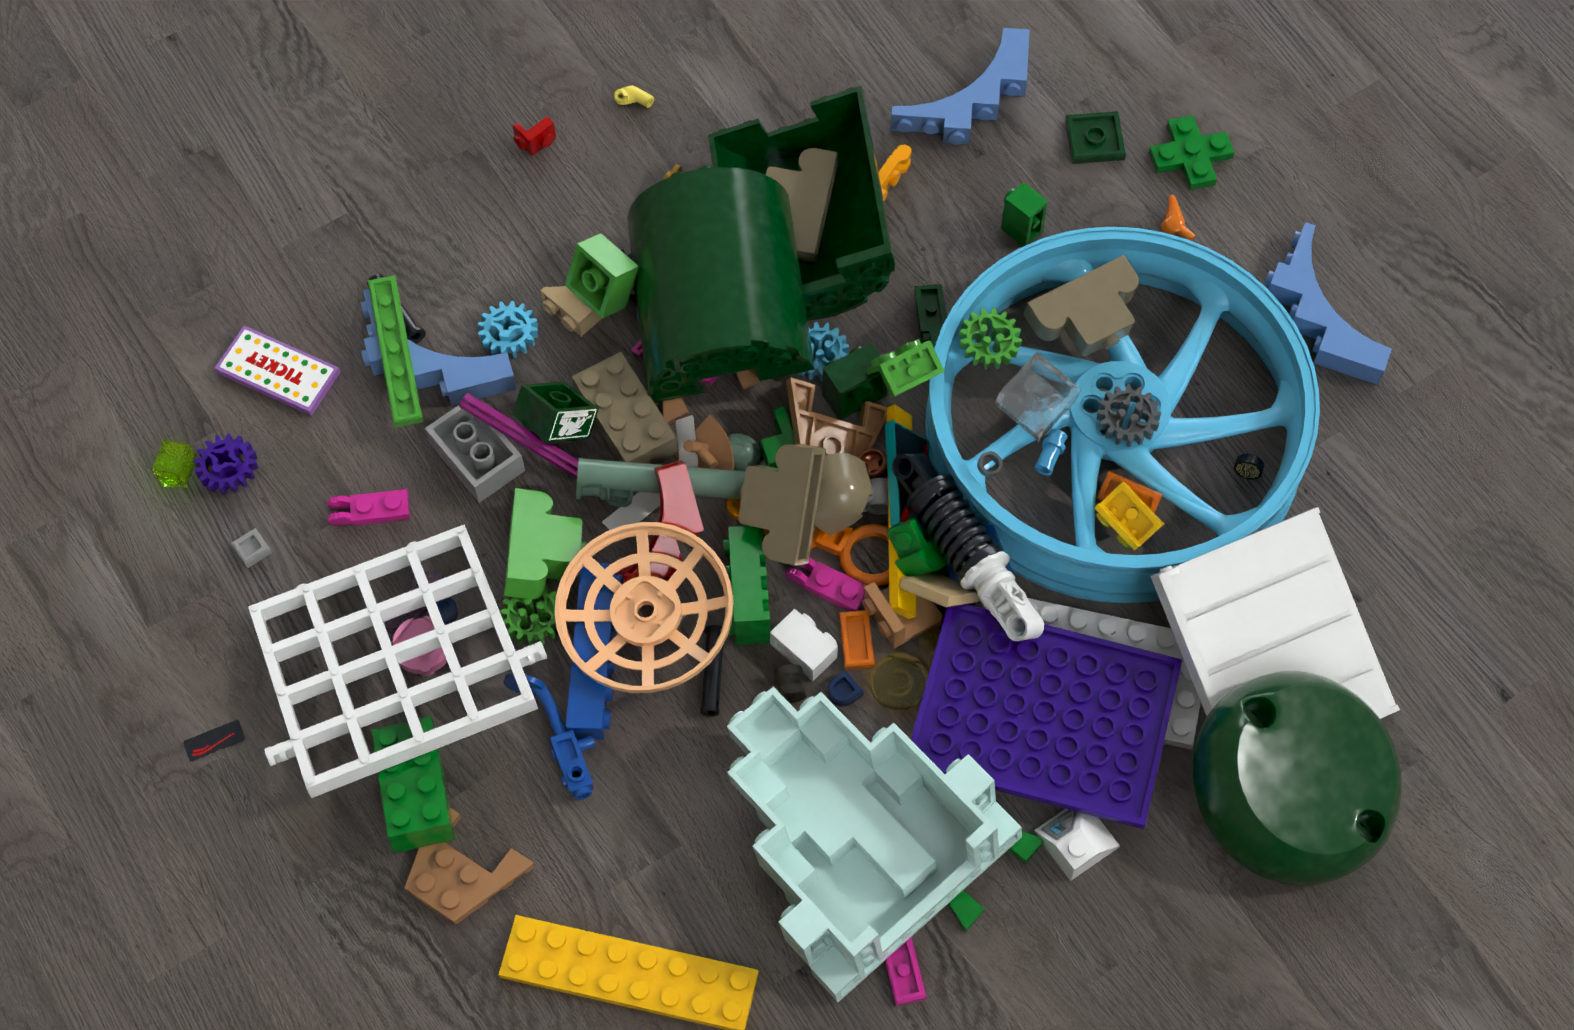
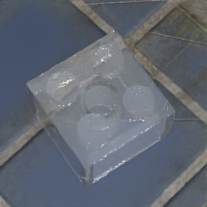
M1036 353L1000 391L995 405L1035 439L1040 441L1076 402L1082 389L1039 353Z

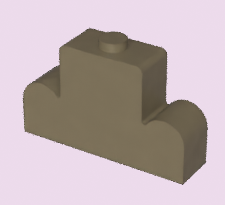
M817 148L804 150L799 157L800 172L777 167L767 168L766 175L780 183L789 195L798 260L814 263L817 261L839 164L838 152Z
M1122 255L1029 301L1023 315L1035 334L1044 341L1057 339L1064 329L1082 356H1088L1103 347L1107 350L1118 344L1121 338L1127 336L1135 322L1133 315L1125 304L1131 301L1138 287L1139 278L1125 255Z
M807 444L784 445L779 448L775 456L778 468L765 465L748 466L746 468L744 484L740 490L741 504L738 521L741 524L770 531L762 542L763 552L768 559L794 566L808 564L826 448Z

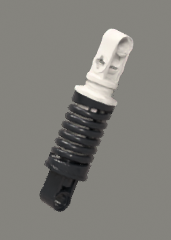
M923 453L897 455L893 460L892 470L910 495L906 502V508L921 523V527L927 531L928 537L933 540V544L939 549L940 554L945 557L947 564L952 566V571L959 578L962 588L966 590L976 589L980 601L986 603L990 613L998 620L1011 640L1022 641L1041 636L1044 630L1042 617L1029 602L1025 592L1015 582L1013 573L1005 568L1010 561V556L1003 551L998 543H994L995 538L992 534H988L989 530L985 525H982L981 518L976 516V511L973 508H970V503L963 499L964 495L957 488L952 475H939L928 457Z

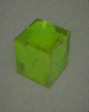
M163 440L152 470L162 485L171 488L175 486L186 488L195 466L194 459L197 456L189 444Z

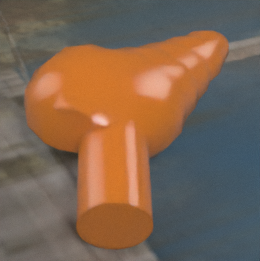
M1170 195L1165 219L1160 225L1161 231L1174 236L1178 234L1181 238L1193 241L1196 235L1185 227V219L1178 201L1174 195Z

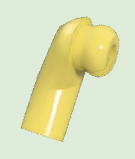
M633 85L617 89L614 92V100L619 105L637 102L649 108L654 102V96Z

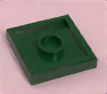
M1118 111L1065 116L1072 164L1125 160L1126 152Z

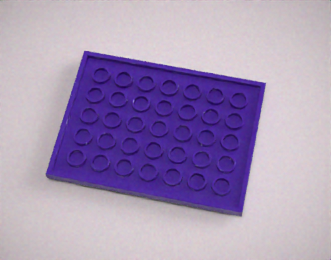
M967 604L947 607L911 741L944 774L947 773L946 770L953 761L958 758L962 760L969 754L994 779L995 790L1144 829L1183 659L1044 624L1043 633L1038 638L1013 641L1007 636L1003 627L989 610Z

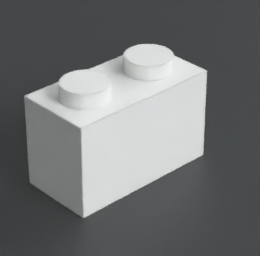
M794 609L770 632V644L810 680L814 681L837 659V642L829 633H822L818 630L811 617L805 613L801 615Z

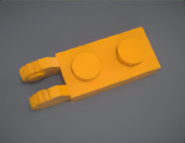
M899 145L879 171L884 201L890 186L894 187L898 183L901 174L906 173L911 165L909 157L912 155V149L908 145Z

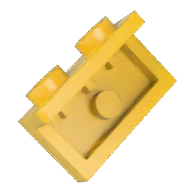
M1122 482L1102 502L1094 507L1098 512L1096 517L1106 527L1111 525L1118 533L1116 538L1127 549L1131 547L1133 550H1137L1164 525L1125 482Z

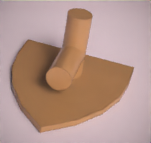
M709 414L695 430L696 441H685L683 448L687 452L697 454L698 468L734 470L733 450L729 438L719 422L712 414ZM677 451L674 455L679 460V452Z

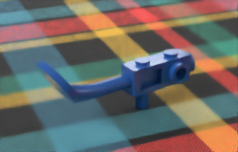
M513 673L506 674L503 682L504 685L510 690L520 693ZM525 675L533 696H537L543 705L555 736L550 737L552 747L550 751L553 760H557L562 774L560 778L563 787H567L570 798L574 797L575 800L588 798L592 795L593 782L581 751L596 746L593 736L590 735L577 740L573 730L566 732L558 708L546 685L537 678Z

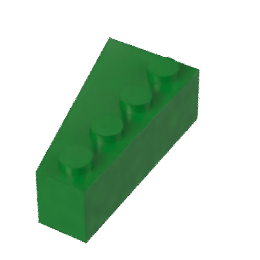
M754 526L728 527L729 538H723L724 555H730V564H725V569L730 581H732L734 617L729 635H735V645L770 643L766 560L762 549L764 539L763 528Z

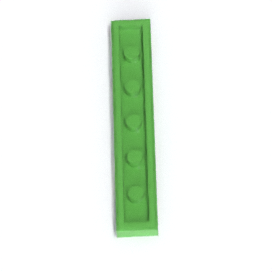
M396 276L368 280L394 426L397 428L422 423V412Z

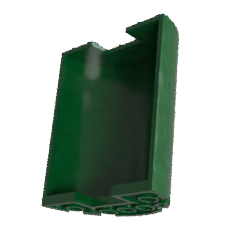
M862 86L851 87L845 91L811 101L810 107L816 117L805 119L790 126H783L777 130L767 132L758 118L708 135L713 168H740L766 175L768 167L800 172V154L809 148L838 152L839 164L817 261L814 263L799 260L808 321L839 315L868 302L867 296L873 292L880 293L890 282L889 276L895 270L892 244Z
M703 166L698 170L675 172L671 177L659 181L646 189L635 199L628 211L627 223L632 261L639 266L634 283L647 394L654 403L705 393L703 379L750 369L755 370L759 381L815 370L789 195L780 183L767 175L747 169Z

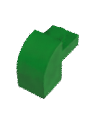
M785 407L773 410L774 425L778 435L761 439V455L766 466L778 468L775 456L779 448L784 445L795 444L791 416L787 415Z
M915 518L892 526L886 531L899 556L895 564L907 577L926 575L942 569L947 564L945 557L940 554L939 549L933 544V540L924 538Z

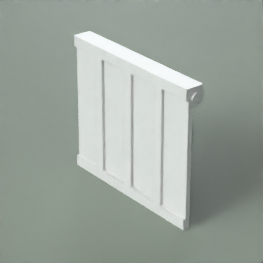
M1318 507L1177 566H1168L1160 569L1161 572L1150 576L1206 716L1225 695L1238 686L1259 676L1281 671L1308 672L1327 677L1357 694L1372 708L1380 719L1400 710L1399 706L1395 704L1319 515L1320 510Z

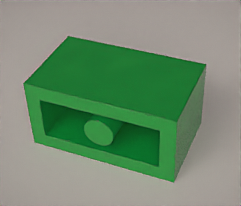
M1023 182L1016 189L1012 188L1004 197L1005 203L1001 215V229L1022 246H1026L1043 232L1048 201Z

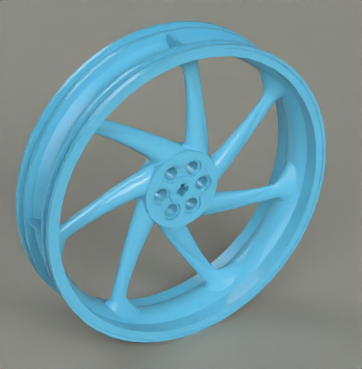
M1129 227L1085 228L1042 238L1015 250L984 271L964 291L946 318L934 348L945 372L931 378L929 381L925 435L929 442L930 463L939 475H952L957 488L964 495L963 499H966L970 503V508L976 511V516L981 518L982 525L987 526L991 524L994 526L1004 552L1010 556L1009 563L1013 572L1049 590L1076 598L1111 603L1158 601L1160 599L1150 576L1161 572L1160 569L1168 566H1177L1282 522L1287 515L1298 485L1310 462L1317 439L1320 402L1315 367L1308 347L1286 309L1262 283L1232 260L1188 239L1159 231ZM1122 255H1125L1137 273L1139 284L1172 292L1202 307L1200 315L1186 340L1158 377L1147 369L1129 335L1121 338L1114 347L1107 349L1110 362L1101 364L1077 357L1020 346L1017 348V356L1015 358L1011 357V364L1057 378L1071 384L1073 388L1024 419L972 459H962L953 432L951 400L955 376L963 367L974 360L972 356L965 359L964 354L967 349H959L962 339L958 338L960 329H962V323L964 319L969 320L970 313L974 312L979 316L981 308H984L987 313H991L992 308H996L997 314H999L1019 300L1040 291L1064 285ZM1220 317L1243 336L1259 354L1278 387L1276 400L1271 408L1258 412L1219 417L1174 418L1171 416V413L1195 372ZM991 341L989 350L992 353H994L992 350L994 341ZM1127 385H1130L1135 390L1139 386L1142 387L1141 394L1143 395L1150 392L1152 394L1150 402L1158 401L1159 405L1156 411L1161 412V417L1158 421L1160 424L1158 430L1153 431L1152 439L1149 440L1144 437L1143 444L1140 446L1134 440L1131 447H1127L1124 440L1119 445H1116V437L1105 438L1106 435L1102 434L1101 431H1107V429L1099 430L1100 420H1097L1096 416L1099 411L1100 400H1104L1107 391H1101L1098 388H1105L1113 395L1116 386L1125 391ZM1135 402L1130 403L1128 413L1121 427L1123 430H1127L1130 417L1136 406ZM1090 409L1096 413H1088L1085 410ZM1111 409L1113 412L1117 413V409ZM1140 419L1141 423H1146L1144 419ZM1069 426L1071 431V483L1076 546L1063 543L1040 533L1001 507L987 493L985 476L977 468L980 456L985 452L992 451L997 453L1003 460L1031 442L1049 434L1051 429ZM1276 426H1284L1287 429L1285 452L1272 487L1258 507L1234 515H1224L1213 509L1181 484L1150 454L1154 449L1205 442ZM1101 459L1115 462L1148 488L1163 494V498L1216 532L1218 537L1183 550L1161 554L1123 555L1106 553L1096 545L1094 507ZM992 460L987 465H985L984 468L988 470L990 467L994 466L995 463Z

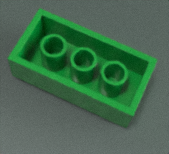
M432 716L419 719L424 733L435 729ZM408 722L371 729L375 752L413 737ZM440 748L378 772L387 835L394 853L455 840Z

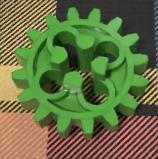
M981 308L979 316L974 312L970 313L969 320L964 319L962 329H960L958 338L962 339L959 349H967L964 354L965 359L972 356L974 358L973 365L976 366L979 362H982L986 370L989 364H993L995 369H999L1001 361L1008 365L1011 357L1015 358L1017 356V348L1020 347L1022 339L1018 338L1021 329L1013 328L1016 320L1010 319L1008 321L1006 319L1007 312L1005 311L1001 315H997L996 308H992L991 313H987L984 308ZM985 324H988L991 328L989 336H986L988 327ZM991 341H994V344H993V347H992V350H993L994 353L990 352V350H989Z
M545 585L543 594L538 598L511 597L512 600H503V605L506 609L500 610L502 619H504L503 621L506 629H508L510 639L517 635L516 639L519 645L524 640H528L531 646L535 640L541 641L542 645H544V638L546 636L551 639L555 638L553 630H557L555 620L556 591L548 594V587ZM537 600H543V603L542 601L537 603L536 608L538 614H535L534 603ZM523 607L521 609H518V612L515 611L516 608ZM529 615L531 620V627L527 630L521 629L522 627L526 628L529 625V620L527 616ZM547 618H550V621H549V622H546V623L541 622V621H546Z

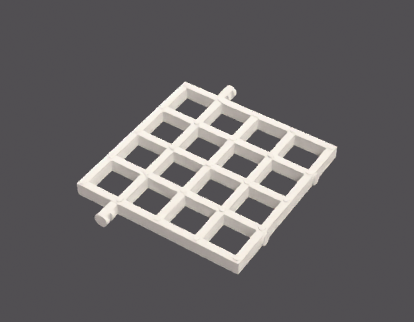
M465 524L422 541L411 542L401 549L309 584H300L296 589L248 606L290 736V740L265 748V754L270 766L296 756L306 789L311 798L538 709L522 667L547 659L546 652L541 641L515 651ZM462 546L471 568L429 584L420 561ZM411 565L419 588L377 604L369 581ZM359 585L367 608L325 624L318 600ZM478 586L487 609L444 625L436 602ZM307 605L314 628L273 644L266 620ZM426 606L435 629L392 646L384 622ZM374 626L382 650L340 666L332 642ZM495 627L504 651L461 668L452 643ZM321 646L328 671L286 686L279 662ZM442 647L451 672L408 688L399 664ZM389 668L397 693L354 709L346 684ZM511 669L521 695L478 712L468 686ZM335 689L343 714L301 730L293 705ZM458 690L468 716L424 733L415 707ZM404 711L413 737L370 754L361 728ZM350 732L359 759L315 776L307 749Z

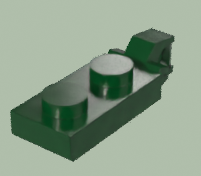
M942 284L914 286L920 336L923 342L930 340L935 348L941 328L947 318Z

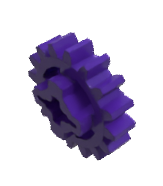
M227 434L225 440H221L219 435L215 436V443L212 444L208 440L205 442L206 450L198 449L201 458L194 459L197 467L195 473L200 478L199 480L204 487L208 486L213 493L218 488L222 495H225L229 488L234 493H237L238 485L246 488L248 485L245 480L247 478H255L252 470H256L259 467L256 462L258 457L249 441L244 443L242 436H238L233 440L231 434ZM241 454L244 456V463H241ZM209 465L212 466V467H211L212 474H210L209 471H208Z

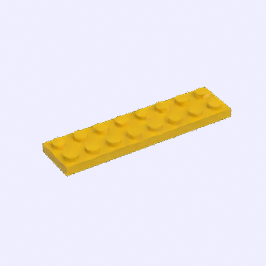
M516 915L498 975L502 979L715 1028L745 1030L759 970Z

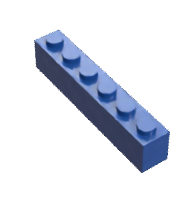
M599 563L604 569H606L610 565L607 563ZM584 566L580 570L577 610H584L588 591L596 579ZM618 572L615 573L613 577L623 585V575H618ZM603 585L596 598L594 610H610L614 593L605 585ZM576 622L573 646L580 658L586 663L599 651L589 639L585 622ZM594 622L596 632L605 646L618 635L612 622ZM608 660L596 672L609 679L610 673L615 674L616 664ZM573 662L571 665L566 731L573 730L575 737L580 739L592 735L594 739L604 740L605 729H610L611 711H607V701H613L614 689L597 683L584 674Z

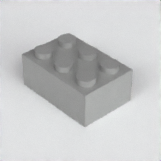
M459 405L425 428L431 447L479 503L525 472L522 455L507 437L464 411Z

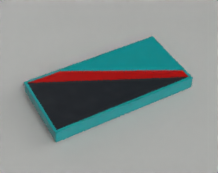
M892 420L885 423L890 522L891 526H895L915 517L906 508V502L910 495L893 473L892 463L894 458L899 454L923 453L928 457L929 461L930 457L928 439ZM915 518L924 538L928 539L927 531L921 527V523Z

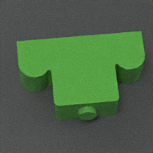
M515 488L511 512L504 596L525 599L540 597L544 592L546 579L561 580L569 563L586 546V542L581 541L582 520L574 517L551 515L553 500L544 492Z

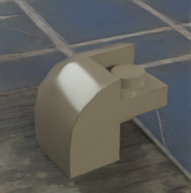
M849 453L825 455L814 524L830 536L854 524L863 517L861 512L867 504L868 497L872 496V486L864 461Z

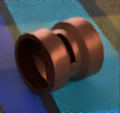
M868 449L859 456V459L865 462L870 480L874 478L888 479L887 461L880 450Z

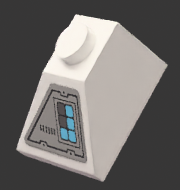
M1068 809L1063 810L1033 832L1044 841L1043 846L1070 881L1120 847L1098 817Z

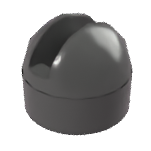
M992 451L983 453L977 462V468L983 476H994L1002 467L1001 457ZM993 460L995 465L986 470L984 466Z

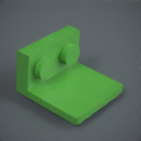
M919 339L896 348V355L892 351L872 360V367L865 370L867 375L880 372L891 397L945 372L931 341L921 343Z

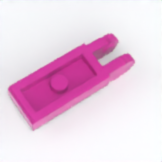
M407 489L350 495V497L343 495L334 496L327 500V507L331 509L350 508V513L343 511L328 515V523L335 526L349 524L357 526L410 519L409 493Z
M809 557L808 564L799 565L811 572L809 577L791 567L785 572V576L789 580L803 586L804 590L847 611H858L864 599V587L867 585L825 564L816 563L811 557Z

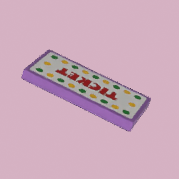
M245 325L214 368L217 374L310 416L313 415L341 373L339 367Z

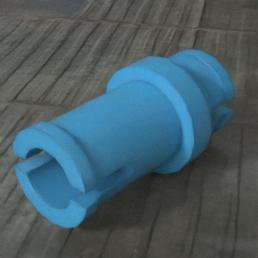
M1051 429L1049 436L1044 438L1042 442L1043 450L1034 467L1040 474L1047 476L1052 474L1058 456L1063 454L1065 450L1064 442L1068 437L1065 432L1059 429Z

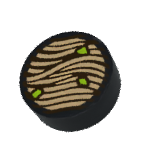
M1241 454L1236 459L1234 471L1243 478L1254 480L1262 476L1265 465L1256 455Z

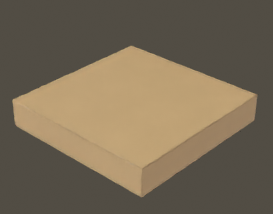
M936 572L901 578L900 588L944 607L980 601L976 589L966 590L962 588L959 581Z

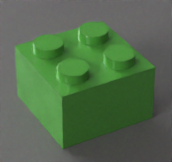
M600 233L577 243L565 286L603 319L626 308L639 266Z

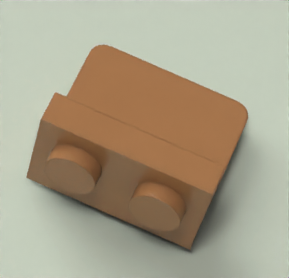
M875 582L864 587L862 604L866 612L876 620L882 636L885 639L888 638L894 648L942 622L943 616L932 601L916 595V617L908 620L895 613L891 608L889 587L880 591Z

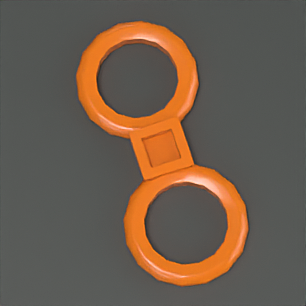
M867 524L861 525L854 530L847 527L832 536L816 526L812 536L811 549L817 547L839 556L840 565L846 575L865 585L875 582L877 587L889 584V569L879 574L864 573L856 568L851 559V551L854 545L866 537H879L889 542V537L886 533L888 526ZM763 529L765 537L767 534L770 533V531L767 529Z

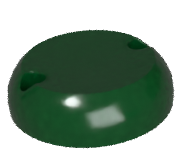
M1281 671L1249 680L1230 691L1214 706L1207 715L1195 743L1193 783L1199 809L1206 825L1218 843L1232 858L1251 872L1265 879L1281 884L1306 886L1342 878L1369 862L1385 844L1395 825L1402 792L1401 769L1395 745L1388 730L1372 708L1357 694L1327 677L1308 672Z

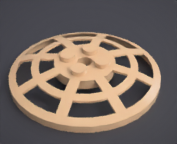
M638 522L606 531L591 540L569 563L560 580L556 594V628L561 643L572 662L588 677L614 690L628 693H652L683 684L698 675L712 662L729 634L733 619L734 599L731 582L725 566L717 554L702 539L674 525L659 522ZM648 535L674 538L693 547V550L684 562L669 555L649 553ZM636 536L637 554L621 558L610 564L606 569L592 558L597 552L608 545ZM703 556L710 562L718 574L724 592L722 597L707 600L701 581L692 571ZM650 563L667 565L676 569V572L668 581L651 576ZM638 564L639 577L630 579L623 585L613 577L615 573L623 568ZM584 566L596 579L588 591L584 610L566 609V603L571 585L578 572ZM687 578L695 589L698 601L681 604L676 589ZM603 585H605L614 593L610 610H594L596 598ZM651 605L654 608L651 616L644 618L638 615V611L642 606ZM725 608L721 633L714 647L707 653L696 643L705 629L708 612ZM699 613L696 627L688 639L677 630L681 618L684 615ZM566 622H585L589 639L599 651L588 662L585 663L580 658L572 645ZM594 622H612L618 635L605 646L596 632ZM669 639L680 647L673 654L654 661L655 645ZM628 642L642 647V662L627 660L615 653ZM687 653L700 662L684 675L668 682L654 685V669L671 665L683 658ZM608 660L623 668L642 670V686L615 682L603 677L596 670Z

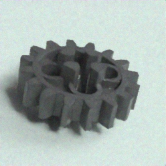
M1130 385L1126 386L1125 391L1116 386L1114 395L1107 391L1104 400H1100L1099 411L1096 419L1100 420L1099 430L1107 429L1105 438L1116 437V445H1119L1124 440L1127 447H1131L1132 441L1135 440L1140 446L1143 444L1144 437L1151 440L1153 431L1158 430L1161 412L1156 410L1159 403L1158 401L1150 402L1152 396L1150 392L1146 395L1141 394L1142 387L1140 386L1136 391H1132ZM1135 402L1136 406L1130 417L1127 430H1123L1121 427L1128 413L1130 403ZM1111 409H1117V413L1113 412ZM1140 419H1144L1146 423H1141Z

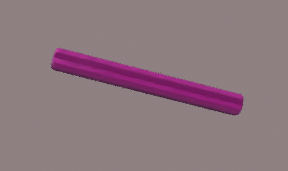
M466 393L459 404L461 409L577 479L579 460L553 444L541 441L538 435L471 394Z

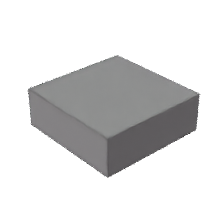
M256 528L231 543L233 549L247 568L272 554L271 549Z

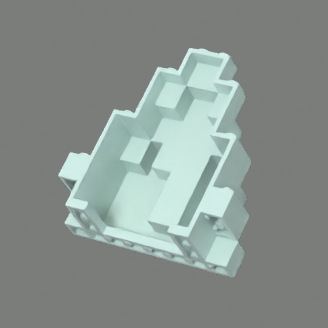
M772 687L767 692L759 693L754 698L752 705L744 712H737L730 719L729 725H727L730 737L747 754L745 757L737 758L731 764L730 770L727 772L729 779L734 787L755 808L759 820L768 828L757 836L752 847L759 865L784 891L787 901L791 904L781 914V920L778 922L783 936L789 945L809 965L813 976L837 1002L842 1000L1022 838V827L996 802L994 779L969 754L962 760L958 758L948 766L947 773L944 774L895 723L888 728H881L873 736L870 743L822 692L815 697L807 698L797 712Z

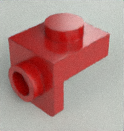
M545 117L528 131L518 123L513 125V140L521 150L525 149L532 156L541 149L550 146L556 139L554 122L548 117Z

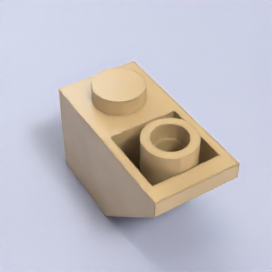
M566 286L544 287L540 290L541 304L544 310L551 316L556 315L561 320L563 326L570 332L574 330L582 337L602 319Z

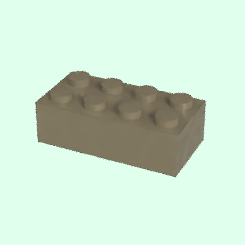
M622 352L572 376L573 388L599 408L594 425L617 461L657 464L673 456L678 451L675 434L651 397L648 396L646 389Z

